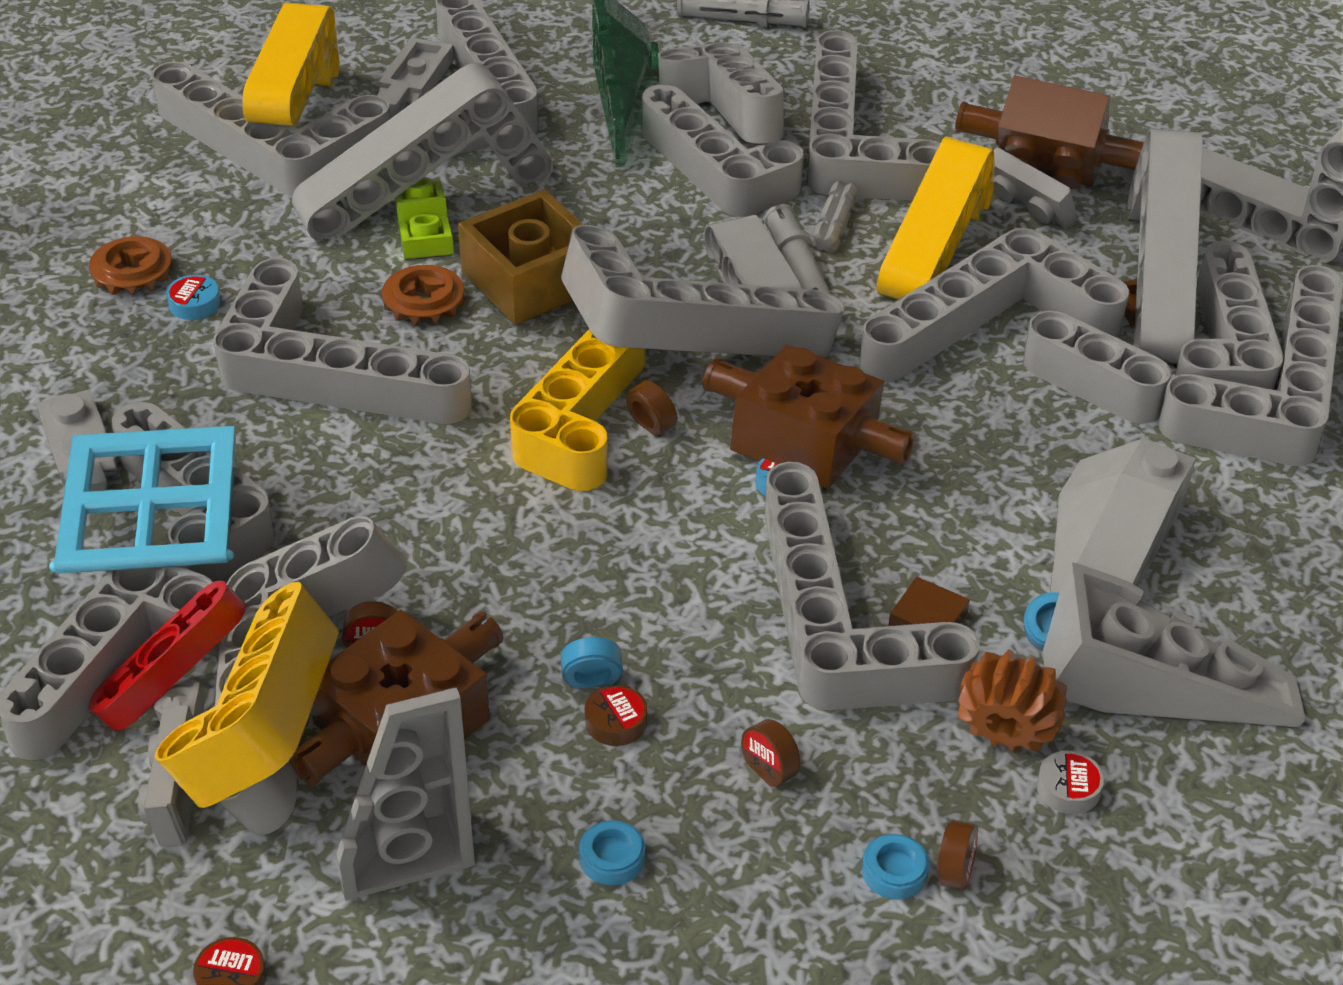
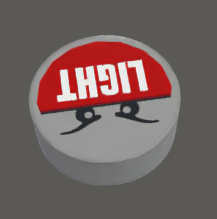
M1059 751L1049 755L1042 762L1037 780V791L1043 802L1050 808L1065 814H1082L1093 809L1099 802L1104 784V775L1100 766L1089 756L1076 751Z

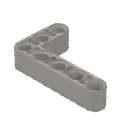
M435 0L438 37L442 43L454 45V63L457 68L460 69L472 63L485 65L536 134L539 129L537 88L479 1ZM481 135L455 155L490 146Z
M830 30L823 32L818 36L816 42L807 171L808 187L818 194L829 195L832 185L841 180L844 184L852 182L856 186L857 192L855 197L913 201L940 143L927 139L853 135L857 39L846 31Z
M166 62L157 66L151 73L158 113L163 119L290 196L293 195L295 189L302 182L391 119L389 103L385 98L378 95H361L299 129L286 125L250 123L244 119L242 108L243 96L184 62Z
M472 63L457 70L302 182L292 195V205L310 237L320 242L324 241L323 237L331 235L336 237L343 236L481 135L514 181L521 187H528L527 183L535 181L539 183L545 182L553 171V161L492 72L483 64Z
M1343 125L1319 152L1309 189L1202 147L1200 213L1217 220L1222 218L1230 221L1229 225L1261 238L1267 236L1275 240L1273 243L1305 256L1311 254L1321 258L1319 261L1322 263L1330 262L1343 249ZM1120 167L1123 179L1126 183L1130 184L1135 170Z
M1149 128L1132 176L1127 205L1128 209H1131L1128 220L1140 221L1134 346L1160 358L1166 363L1178 364L1181 348L1186 342L1194 340L1203 137L1202 133Z
M579 225L572 230L561 274L564 286L591 333L603 343L617 347L776 356L788 344L796 348L808 349L815 355L825 358L830 354L845 309L844 303L839 298L819 290L642 277L619 239L612 232L592 225Z
M1028 228L1013 229L869 318L863 327L859 366L864 373L885 380L884 382L898 380L1022 299L1041 311L1050 310L1065 313L1117 338L1121 333L1129 289L1117 277L1041 232Z
M284 258L264 260L252 269L214 335L213 343L221 383L226 388L234 391L440 424L460 422L467 418L472 410L470 368L468 363L461 357L452 354L293 330L302 314L303 301L298 268L292 261Z
M1308 265L1298 270L1285 313L1281 342L1283 363L1275 390L1195 374L1177 375L1169 380L1166 387L1158 421L1161 433L1168 439L1181 444L1291 466H1303L1314 461L1329 417L1343 290L1342 277L1333 269L1322 265Z
M784 462L772 467L767 474L764 520L798 689L802 699L810 706L820 710H842L958 700L961 694L959 687L965 672L970 670L972 663L978 662L980 640L976 633L969 627L954 622L853 629L818 477L809 466L799 462Z
M356 516L249 562L230 577L227 585L246 603V611L240 622L220 641L215 706L256 612L274 592L292 582H300L327 616L330 617L384 594L401 580L407 565L405 556L369 517ZM288 761L276 773L218 803L252 833L257 835L270 834L279 829L289 819L294 810L297 774Z

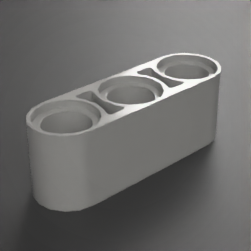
M757 215L706 225L704 231L706 252L709 258H715L718 264H715L714 267L724 283L802 289L796 275Z
M1047 310L1038 312L1032 316L1029 322L1023 357L1024 366L1029 372L1127 421L1146 424L1159 419L1166 387L1171 378V369L1166 362L1059 311Z

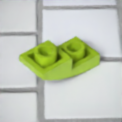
M423 177L394 198L404 260L454 254L453 236L447 217L446 198L441 180L432 181L430 178Z

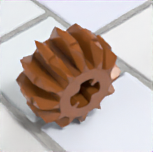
M1010 649L1002 657L995 653L985 652L981 660L972 663L970 670L965 672L959 687L961 694L958 700L960 706L958 717L970 724V734L985 736L990 739L991 747L997 744L1006 745L1013 753H1016L1022 746L1031 751H1039L1044 742L1053 741L1056 732L1061 730L1066 715L1064 709L1067 703V686L1056 680V669L1040 667L1035 664L1034 656L1028 659L1018 658Z

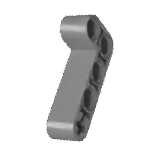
M727 42L667 49L658 54L659 83L679 88L695 103L711 102L743 140L761 144L776 142L784 137L783 88L743 46Z
M659 84L651 86L643 92L642 135L725 213L740 217L753 215L790 201L800 194L803 149L797 143L789 140H778L747 149L679 88Z
M1232 241L1213 242L1205 249L1197 282V295L1210 339H1194L1183 345L1175 376L1195 374L1275 390L1283 363V353L1252 256L1248 249Z
M135 402L122 406L112 417L114 433L186 429L158 406L147 402ZM211 451L161 454L158 487L209 484ZM144 455L119 456L123 467L142 482ZM234 467L229 549L234 553L233 559L228 561V563L180 567L200 573L211 579L212 582L222 581L271 548L275 537L268 494L264 489ZM207 506L174 508L182 516L173 522L168 530L169 544L204 542Z
M180 566L110 570L1 692L0 721L11 752L17 757L26 760L43 759L54 754L91 712L89 709L90 699L102 682L200 590L213 583L212 580L200 573Z

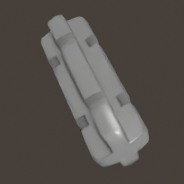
M840 180L832 185L829 192L830 196L826 199L818 219L819 223L815 226L812 234L814 250L834 253L838 249L841 241L839 238L843 236L851 215L850 211L854 208L856 202L857 188L852 182L844 184Z

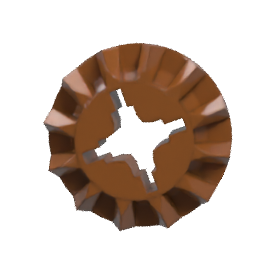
M141 236L124 237L108 242L97 249L89 261V270L96 287H107L111 295L127 289L133 296L136 289L141 287L153 291L155 282L168 280V270L173 267L171 253L166 245L156 239ZM122 262H124L127 266H128V265H131V266L134 267V268H133V269H131L130 267H124V268H123Z
M436 265L410 266L395 272L385 281L382 287L384 310L392 311L396 321L409 317L414 326L422 319H429L434 324H437L440 315L454 317L456 307L464 304V285L460 277L447 268ZM417 289H420L422 293L431 298L422 299L419 295L416 296Z

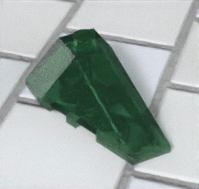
M592 0L593 68L615 167H625L642 116L643 92L652 85V69H659V48L657 41L650 42L646 24L617 0Z

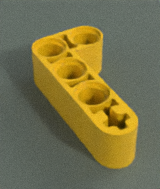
M286 2L282 5L244 87L242 108L246 122L296 126L314 85L334 87L331 81L333 77H338L340 62L335 14L332 6Z
M947 136L943 138L883 261L877 281V294L899 300L948 269L970 219L981 221L980 213L982 209L988 210L994 191L995 152L993 149Z
M589 329L511 411L512 459L515 464L569 489L589 491L601 486L608 477L607 431L596 420L642 371L645 366V349L617 347L603 343Z
M292 582L283 586L268 597L259 607L217 705L178 726L161 742L156 750V760L200 808L214 805L276 773L290 760L298 747L339 634V629L300 582Z

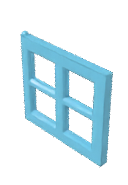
M235 426L72 435L55 560L50 563V570L56 574L218 564L231 561L234 557V553L229 549L236 451ZM211 451L209 484L158 487L161 454ZM144 455L140 489L91 491L95 458ZM207 506L204 542L152 545L156 509ZM138 511L135 547L83 550L87 514Z

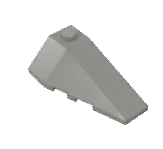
M1139 439L1080 460L1059 494L1050 592L1060 593L1066 569L1071 562L1121 578L1138 587L1185 503L1196 458L1172 450L1169 447Z
M1075 562L1070 563L1065 572L1043 648L1044 667L1056 669V680L1067 686L1066 699L1068 703L1079 704L1105 713L1300 727L1306 720L1297 680L1294 675L1232 640L1224 641L1221 645H1218L1192 627L1193 618L1177 609L1169 617L1140 600L1144 590L1132 583Z
M457 687L386 705L336 853L345 901L475 866L461 698Z

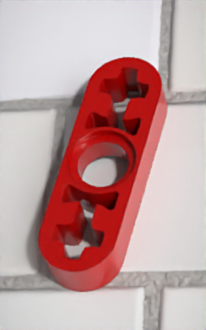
M215 581L204 587L102 682L90 699L89 709L113 731L123 730L133 724L240 622L246 611V603L224 581Z

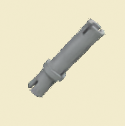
M677 0L678 17L687 16L757 22L759 27L765 28L768 27V24L807 28L810 14V0Z
M780 204V209L784 216L781 219L776 207H771L764 216V222L770 230L778 249L796 275L801 288L819 290L831 294L812 254L813 242L809 233L800 228L793 208L787 204Z

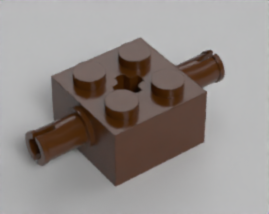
M1016 75L1013 77L1003 111L976 106L963 101L958 110L955 124V132H964L995 139L996 145H999L1000 149L1070 189H1078L1081 185L1093 187L1098 169L1102 163L1135 170L1144 144L1142 141L1110 135V129H1108L1110 95Z
M786 344L762 370L756 373L715 357L714 362L711 361L704 374V390L735 400L730 450L759 462L764 458L776 464L784 462L802 463L815 471L819 485L829 489L862 449L903 466L905 461H908L914 448L915 432L906 431L878 420L885 380L868 375L859 368L844 366L817 356L808 349L796 348Z
M400 609L328 662L311 709L313 724L321 731L297 748L289 760L301 780L305 778L306 784L314 786L320 782L322 777L351 755L366 766L386 705L457 687L461 698L464 739L490 720L487 674L473 663L492 648H496L503 643V633L497 622L492 617L487 619V613L479 611L470 621L447 638L442 639L438 638Z

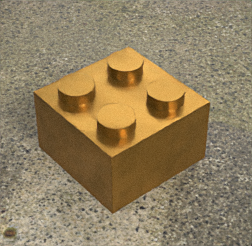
M543 189L458 223L461 272L514 325H517L573 301L561 280V274L572 230L576 226L584 224L547 190Z

